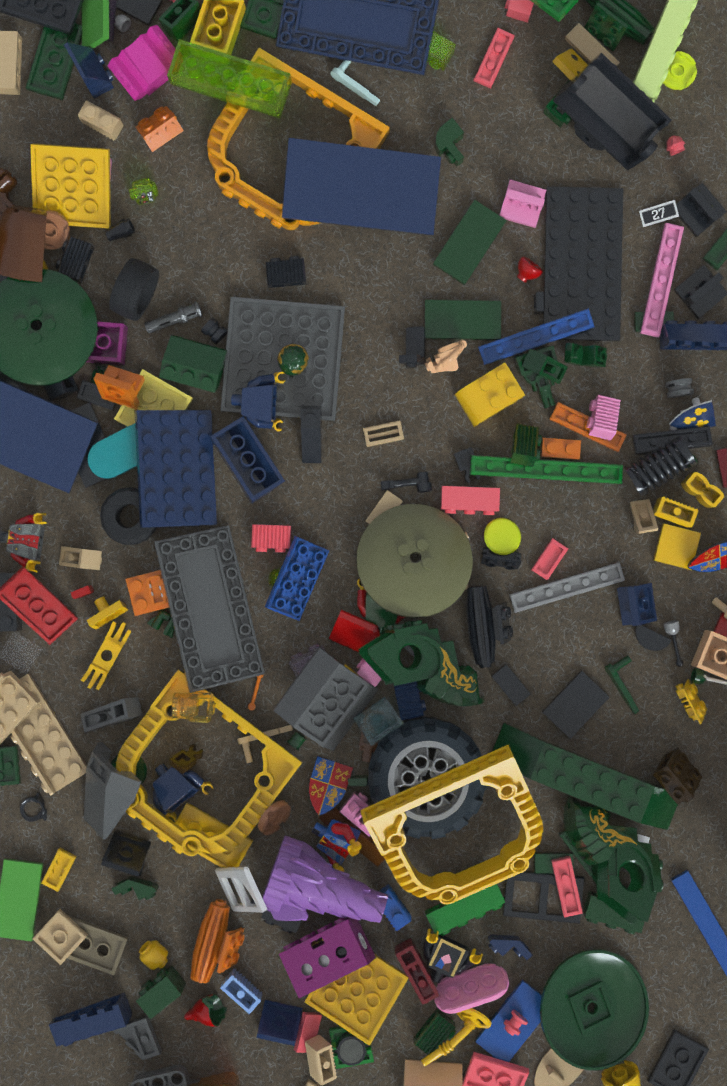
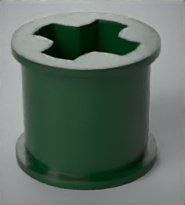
M295 730V733L287 742L299 751V748L307 739Z

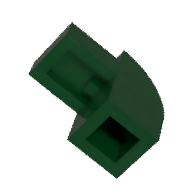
M453 118L439 128L436 135L435 149L439 157L446 153L445 157L449 163H454L457 167L463 162L464 156L455 144L463 138L464 132Z

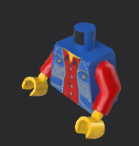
M331 820L327 827L318 822L314 825L311 832L320 837L317 848L326 854L329 863L332 864L334 869L345 872L344 868L338 866V864H342L348 854L352 857L359 854L361 843L357 839L361 831L336 820Z

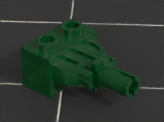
M553 345L535 350L558 361ZM528 353L513 357L519 376H523L525 381L532 386L533 392L538 389L543 407L548 408L556 405L551 392V386L555 385V383L522 367Z

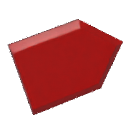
M341 610L329 640L359 653V648L380 636V630L377 625Z

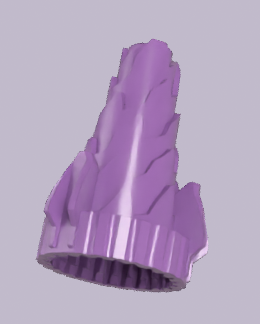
M284 836L262 898L273 918L280 921H307L309 914L306 909L322 915L326 912L340 918L349 917L360 921L363 919L380 923L388 895L350 878L348 873L331 868L332 864L327 863L307 843Z

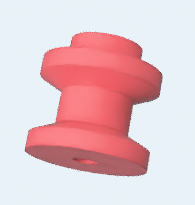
M513 1009L511 1011L513 1017L510 1021L505 1020L503 1022L505 1025L504 1029L512 1036L521 1033L519 1028L522 1024H528L527 1019Z

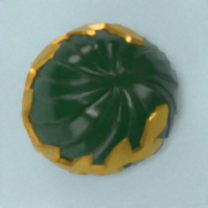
M286 345L278 354V365L286 375H298L306 368L309 356L305 348L300 345Z

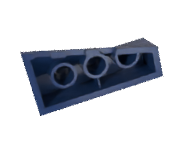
M666 321V324H663L661 329L660 350H727V321L723 322V324H716L715 321H705L704 324H697V321H685V324H678V321Z

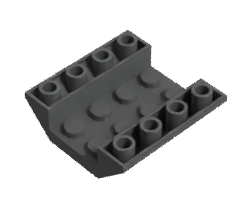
M319 647L273 708V711L292 727L322 747L334 751L379 689L356 675Z

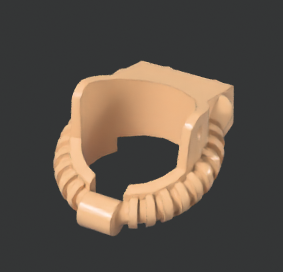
M461 339L458 342L439 348L438 354L434 355L436 361L432 362L430 357L426 359L425 366L428 372L456 371L459 368L457 357L467 346V342Z

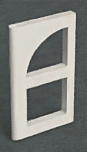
M223 867L215 869L233 911L263 913L267 910L248 867ZM227 878H231L242 904L238 903ZM244 886L246 887V889L248 890V892H249L250 895L252 896V898H253L255 904H251L250 899H249V897H248V895H247V893H246V891H245Z

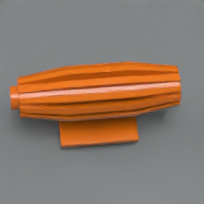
M221 899L211 902L201 923L194 947L190 978L199 983H209L217 963L219 964L217 973H222L236 965L239 959L238 950L245 938L243 935L245 928L240 927L233 931H227L230 907L226 905V901Z

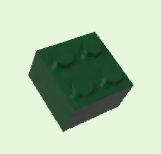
M172 965L168 969L166 967L162 968L156 974L157 977L153 981L151 979L147 980L138 992L139 996L136 1002L150 1020L181 996L186 982Z

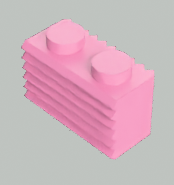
M598 394L594 400H591L589 411H592V415L587 421V428H590L589 436L611 440L617 432L620 399Z

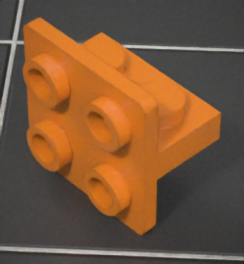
M167 106L159 107L152 116L143 118L135 127L152 152L184 131L177 121L175 114Z

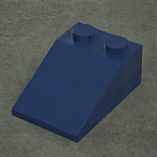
M68 42L64 44L94 99L114 88L111 83L114 79L110 71H105L102 67L105 62L100 53L95 54L93 48Z

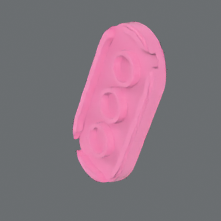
M487 963L465 970L459 975L455 974L453 978L445 977L436 987L440 996L434 999L435 1004L441 1011L454 1014L499 999L506 993L509 987L507 972L501 966Z

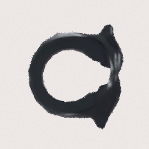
M39 792L36 793V796L28 797L21 803L20 813L29 822L40 819L47 820V809L44 807L45 802ZM28 802H36L41 805V812L37 816L30 817L25 813L24 807Z

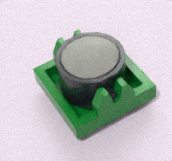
M341 1026L329 1028L336 1069L374 1062L372 1045H367Z

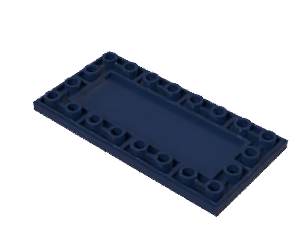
M284 0L276 47L425 76L439 0Z
M288 138L281 218L434 235L441 157Z
M0 380V464L70 493L98 422Z

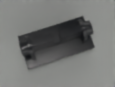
M483 547L481 564H485L488 567H504L507 570L519 569L521 553H518V551L508 555H498L488 547Z

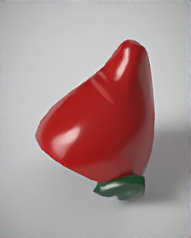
M209 994L198 1000L185 1013L184 1017L186 1020L198 1021L206 1026L217 1027L225 1019L227 1007H223L218 995Z

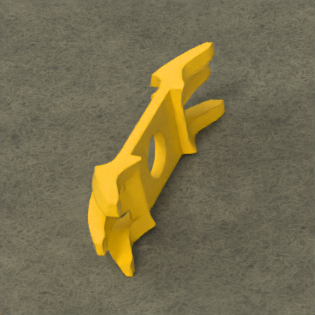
M112 622L105 640L81 681L85 682L92 671L95 670L87 688L91 689L99 676L103 674L96 689L100 690L116 658L130 636L131 631L128 629L122 641H119L126 623L123 622L117 633L112 638L111 636L116 627V622ZM104 650L112 652V659L110 661L102 659V652Z

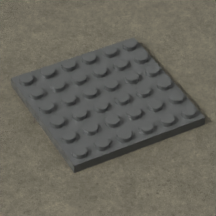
M231 297L221 412L241 413V406L231 404L232 394L242 395V388L246 387L249 381L258 376L274 375L276 372H282L278 365L279 352L286 345L297 344L305 348L309 356L306 368L298 375L279 374L278 380H285L284 383L274 382L277 384L276 416L301 418L302 406H322V420L335 421L345 306Z

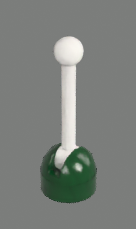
M694 668L692 671L691 683L703 684L707 680L727 685L725 680L707 677L705 671Z

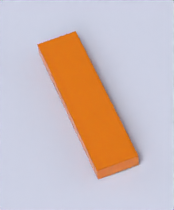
M557 402L549 420L619 452L627 434L616 430L617 432L611 440L589 436L590 428H587L589 416Z

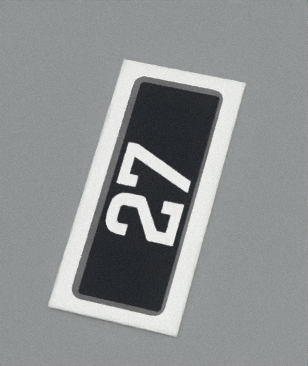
M675 200L639 211L643 227L679 217Z

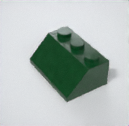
M171 335L162 360L159 377L215 393L221 383L227 350Z

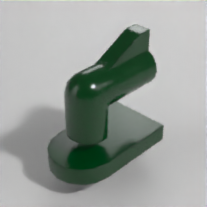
M160 610L157 616L148 621L147 624L159 630L163 621L166 620L169 623L163 634L172 638L174 626L171 614L165 610Z

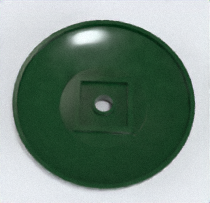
M43 269L42 282L10 277L4 279L0 283V371L18 382L38 386L61 382L79 371L90 358L98 335L96 311L91 299L83 288L70 277L48 269ZM39 320L42 322L41 329L33 330V322Z
M601 949L581 951L561 962L547 980L540 1002L541 1027L549 1046L562 1060L583 1070L596 1071L607 1069L626 1059L641 1041L649 1016L648 994L638 971L629 961L618 954ZM593 1002L595 1008L592 1012H588L587 1007Z

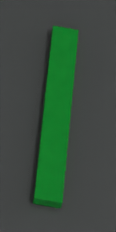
M471 455L470 475L622 484L623 465L539 460L535 461L533 467L510 463L511 458Z

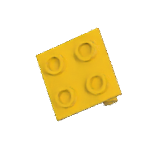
M687 679L685 685L683 683L676 685L677 690L675 691L679 698L682 699V703L689 702L684 705L689 718H692L693 721L698 720L699 724H702L707 707L703 700L700 701L696 685L694 683L691 684L690 680Z

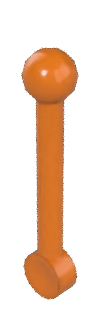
M264 674L256 676L257 680L251 703L248 704L249 710H254L256 708L254 703L257 696L261 678H263Z

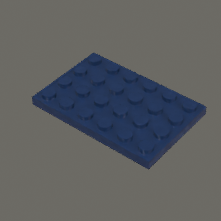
M136 410L135 429L140 528L217 525L213 443L210 440L211 435H213L211 410Z

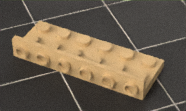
M12 671L4 674L0 673V744L40 702Z
M29 673L20 678V680L40 702L11 732L10 736L13 742L20 746L23 758L30 762L32 773L41 780L42 789L51 796L84 775L87 764Z

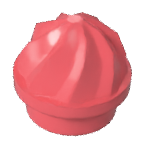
M671 136L666 142V150L670 153V156L678 154L685 150V142L679 136Z

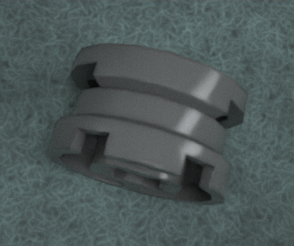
M692 378L665 382V386L668 388L667 398L693 395L694 389L691 387Z

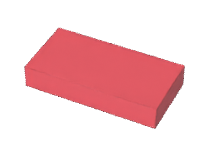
M552 538L531 570L545 580H548L568 548Z
M302 1013L293 1049L295 1052L307 1053L305 1041L317 1036L322 1018L320 1013Z

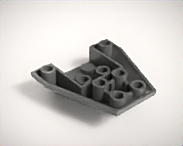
M99 742L92 751L86 767L84 819L105 840L134 801L141 781L131 771H117L108 761L112 751L103 742Z

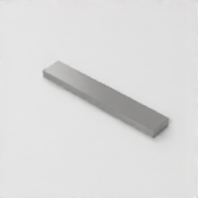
M620 562L512 593L509 596L514 613L619 583L625 581Z

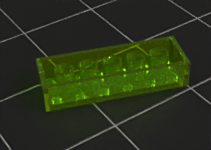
M180 39L167 74L171 85L277 118H281L292 85L291 74Z

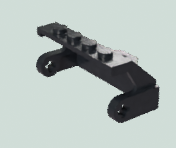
M602 52L581 73L564 85L553 99L575 121V133L588 147L600 151L605 149L627 171L653 154L658 144L652 139L660 130L668 126L672 120Z

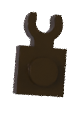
M192 744L187 752L182 749L169 759V765L184 774L196 765L198 759L203 757V749L195 752L196 744Z

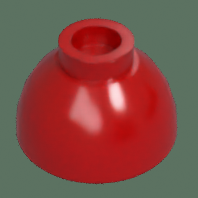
M520 258L518 262L519 274L517 277L526 283L528 280L536 279L543 273L542 269L529 258Z

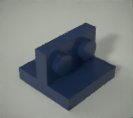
M652 583L617 588L623 626H637L657 621Z
M265 1000L257 1038L295 1046L303 1008Z

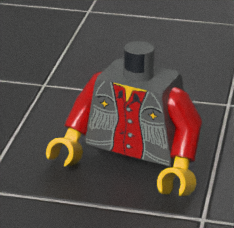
M46 513L27 515L18 519L15 524H11L9 532L0 531V542L7 543L6 551L11 553V557L18 564L31 572L37 573L35 565L41 564L40 558L45 531L44 524H47V522H43L42 517L47 515Z

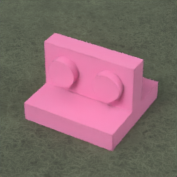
M510 180L500 216L506 220L536 228L540 211L545 201L546 190Z

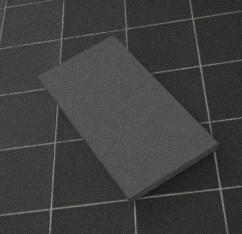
M229 525L154 541L189 693L265 674Z

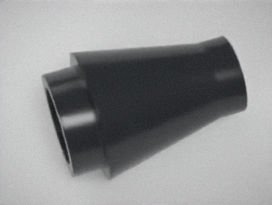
M123 218L106 230L105 234L111 242L131 237L135 233V228L129 218L126 220Z

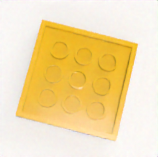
M30 144L33 208L44 211H56L66 218L69 226L110 228V149Z
M376 954V959L368 965L309 993L305 1000L306 1004L369 1046L409 978L404 972Z

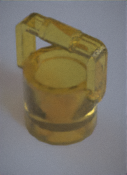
M193 692V694L174 693L172 718L188 719L190 722L209 723L215 712L216 703L214 702V695L204 692ZM199 699H210L207 706V716H198Z

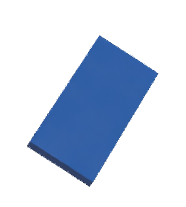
M295 536L265 607L300 621L329 550Z
M522 979L491 1018V1027L483 1029L476 1037L475 1042L493 1057L509 1062L541 1022L540 1002L542 994ZM513 1009L523 1015L528 1021L527 1025L522 1024L519 1030L521 1033L519 1035L514 1034V1036L504 1029L505 1025L503 1023L505 1020L510 1021L513 1017L511 1014Z

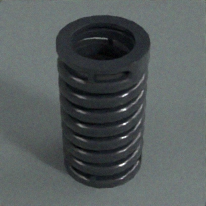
M680 435L672 439L670 443H665L664 447H658V452L653 450L651 455L646 454L644 456L645 460L639 458V465L636 462H632L630 468L628 466L624 467L641 497L648 494L649 489L653 491L656 486L660 487L662 481L667 483L669 481L668 477L674 479V472L676 475H681V469L686 472L689 469L688 466H697L693 455Z

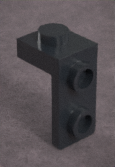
M425 327L406 328V355H399V363L406 365V368H417L419 365H425Z

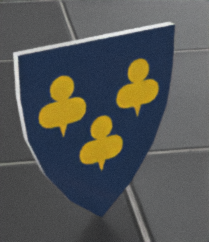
M693 398V406L681 410V413L669 423L670 426L678 429L716 426L712 400L700 403L699 398Z

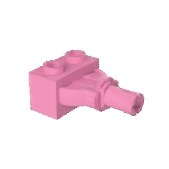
M354 791L340 808V812L370 837L360 811L371 805L367 802L369 798L362 792L358 794Z

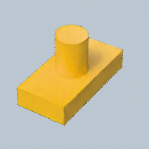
M100 597L94 601L99 613L87 619V622L91 628L97 630L128 611V608L120 600L109 606L105 597Z

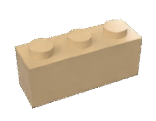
M0 31V94L20 95L22 37L18 31Z

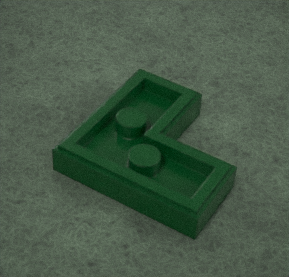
M18 745L1 746L0 786L20 784Z

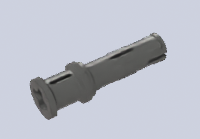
M194 301V304L189 306H180L178 311L145 322V328L148 334L176 323H187L188 320L198 316L201 318L203 313L198 301Z

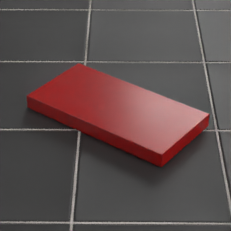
M24 566L0 587V600L49 645L78 619L69 608Z

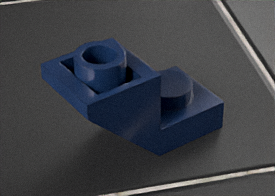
M492 934L488 936L490 942L488 945L495 954L499 952L503 957L514 946L513 950L520 958L523 956L528 960L533 956L531 950L518 936Z

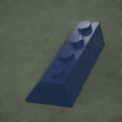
M244 416L211 435L210 440L251 504L285 482Z

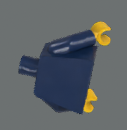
M284 372L258 376L249 381L246 387L242 388V395L232 394L231 404L241 406V415L246 416V419L257 428L271 429L273 427L278 432L282 430L280 427H276L277 423L284 422L276 418L277 384L274 382L284 383L285 380H278L279 374H285Z
M161 764L155 769L159 778L153 782V804L165 816L172 817L176 821L177 815L174 811L200 790L198 787H201L202 792L208 795L209 793L204 790V787L210 786L213 789V785L210 782H204V779L192 770L182 774L173 767L168 770L165 764Z

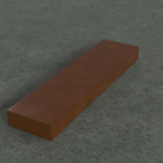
M334 808L330 812L319 816L318 819L327 826L331 820H336L361 831L357 839L361 843L360 853L377 867L385 860L381 856L372 837L365 834L338 809Z

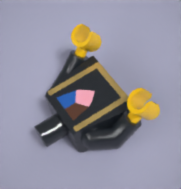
M431 929L427 930V936L423 943V952L428 967L434 969L431 974L434 982L440 983L444 975L453 978L455 974L459 975L473 964L481 962L483 954L476 955L475 948L472 949L470 954L468 946L449 937L438 935L439 931L436 934H431Z

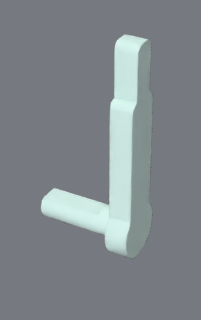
M344 60L338 68L334 67L331 71V76L336 81L342 83L374 106H377L380 99L344 73L351 61Z

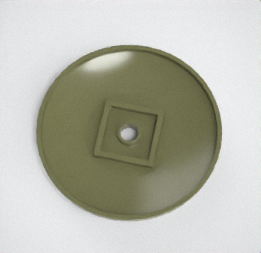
M405 504L383 512L368 525L358 545L357 570L365 591L380 607L403 617L421 618L444 611L462 595L472 572L473 558L471 546L463 529L449 515L427 505ZM418 554L421 557L420 562H412L410 555Z

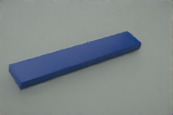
M588 308L479 346L478 348L484 365L594 328L595 326Z
M685 870L670 880L727 977V937L689 871Z

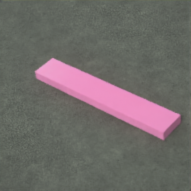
M670 223L664 224L640 330L641 334L659 337L661 334L684 230L683 226Z

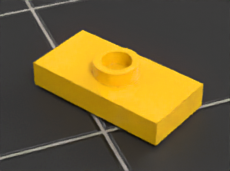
M59 848L41 884L59 892L77 856Z

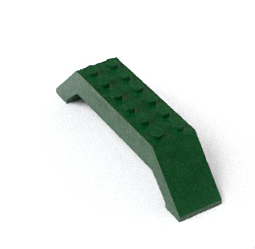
M503 722L492 751L509 745L523 776L640 824L668 830L677 808V803L662 786L646 782L544 741Z

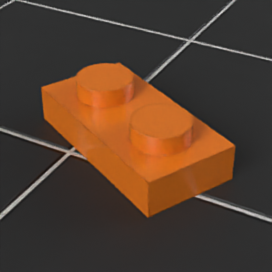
M542 438L541 457L580 460L581 440Z

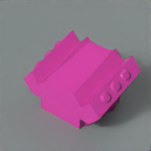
M154 25L150 26L147 33L141 34L130 46L121 50L118 57L112 58L108 67L134 101L142 99L145 95H151L174 76L173 72L181 66L184 59L160 27Z

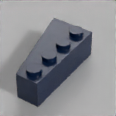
M124 992L53 1018L49 1023V1027L56 1047L61 1045L68 1046L81 1039L85 1040L95 1035L126 1027L133 1013Z

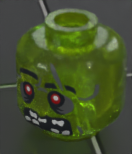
M150 178L134 180L132 188H129L131 200H135L138 205L153 203L156 197L159 196L156 182Z

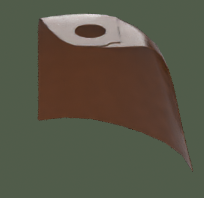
M14 205L8 207L0 217V275L20 280L42 282L46 211Z

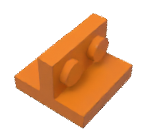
M108 365L104 374L96 373L94 381L102 399L137 410L140 404L137 395L145 381L144 376Z

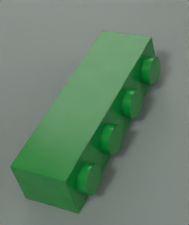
M495 884L454 903H439L425 910V913L434 933L436 934L439 931L438 935L444 936L456 926H465L468 920L473 918L479 919L486 914L485 912L491 909L493 911L500 909L506 902L498 885Z

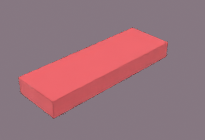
M497 28L474 78V82L490 89L492 88L515 35Z
M566 856L552 859L551 863L564 918L583 914L571 857Z

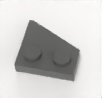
M148 1016L130 1021L126 1027L113 1030L116 1035L119 1033L126 1040L125 1044L133 1049L142 1060L160 1055L162 1052Z

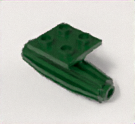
M586 0L594 10L584 28L613 52L623 35L643 45L655 29L646 17L627 0Z

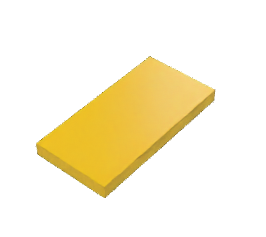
M188 802L175 822L185 831L198 829L209 837L223 833L230 827ZM247 837L240 845L223 853L209 854L199 852L198 854L221 868L239 867L253 840ZM190 840L188 842V848L192 851H195L197 849V843L193 840Z

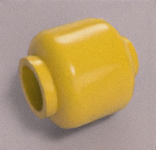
M157 940L145 942L139 950L140 961L150 970L161 969L168 961L167 949Z

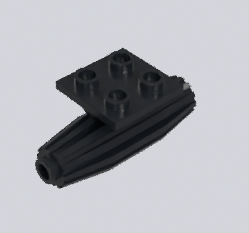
M486 586L467 588L466 599L469 642L475 664L480 665V668L491 667V663H495L496 640L500 641L501 645L509 642L511 637H513L512 625L509 626L511 609L510 606H507V602L492 608Z

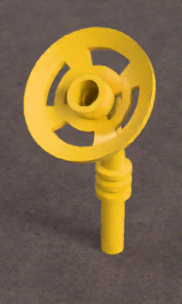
M473 1008L456 1013L464 1021L465 1027L450 1041L446 1040V1043L443 1042L442 1045H439L438 1049L421 1059L422 1064L427 1066L442 1055L446 1056L447 1053L449 1054L450 1050L453 1051L454 1047L475 1027L490 1028L492 1023L489 1018Z

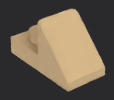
M650 500L630 502L634 518V531L638 534L658 531Z

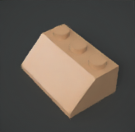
M405 1059L403 1086H462V1063L433 1061L424 1066L421 1060Z

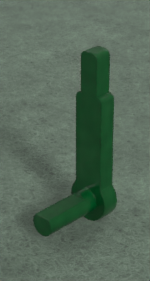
M627 655L614 665H606L605 671L610 676L632 713L636 714L639 712V709L617 673L619 669L632 661Z

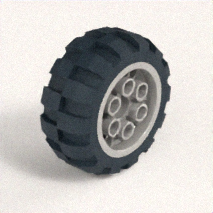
M422 717V719L412 721L407 720L398 724L391 732H387L378 742V746L371 756L368 767L370 797L373 804L400 793L398 787L410 786L411 788L425 782L422 776H426L428 770L430 777L434 778L445 773L452 766L456 765V767H459L481 757L482 754L472 738L461 730L460 727L449 721L445 722L431 717ZM428 748L436 749L433 760L428 757ZM405 757L413 764L411 768L401 763ZM424 757L426 759L425 765H416V759ZM438 760L445 761L443 769L435 767V763ZM410 772L414 775L412 781L407 782L403 779V775ZM478 779L452 792H448L451 794L448 799L442 795L436 803L428 801L427 807L419 805L405 811L407 819L402 826L405 835L420 839V836L436 839L446 837L445 834L454 830L458 832L469 823L468 820L474 813H478L483 803V795L487 786L481 785Z

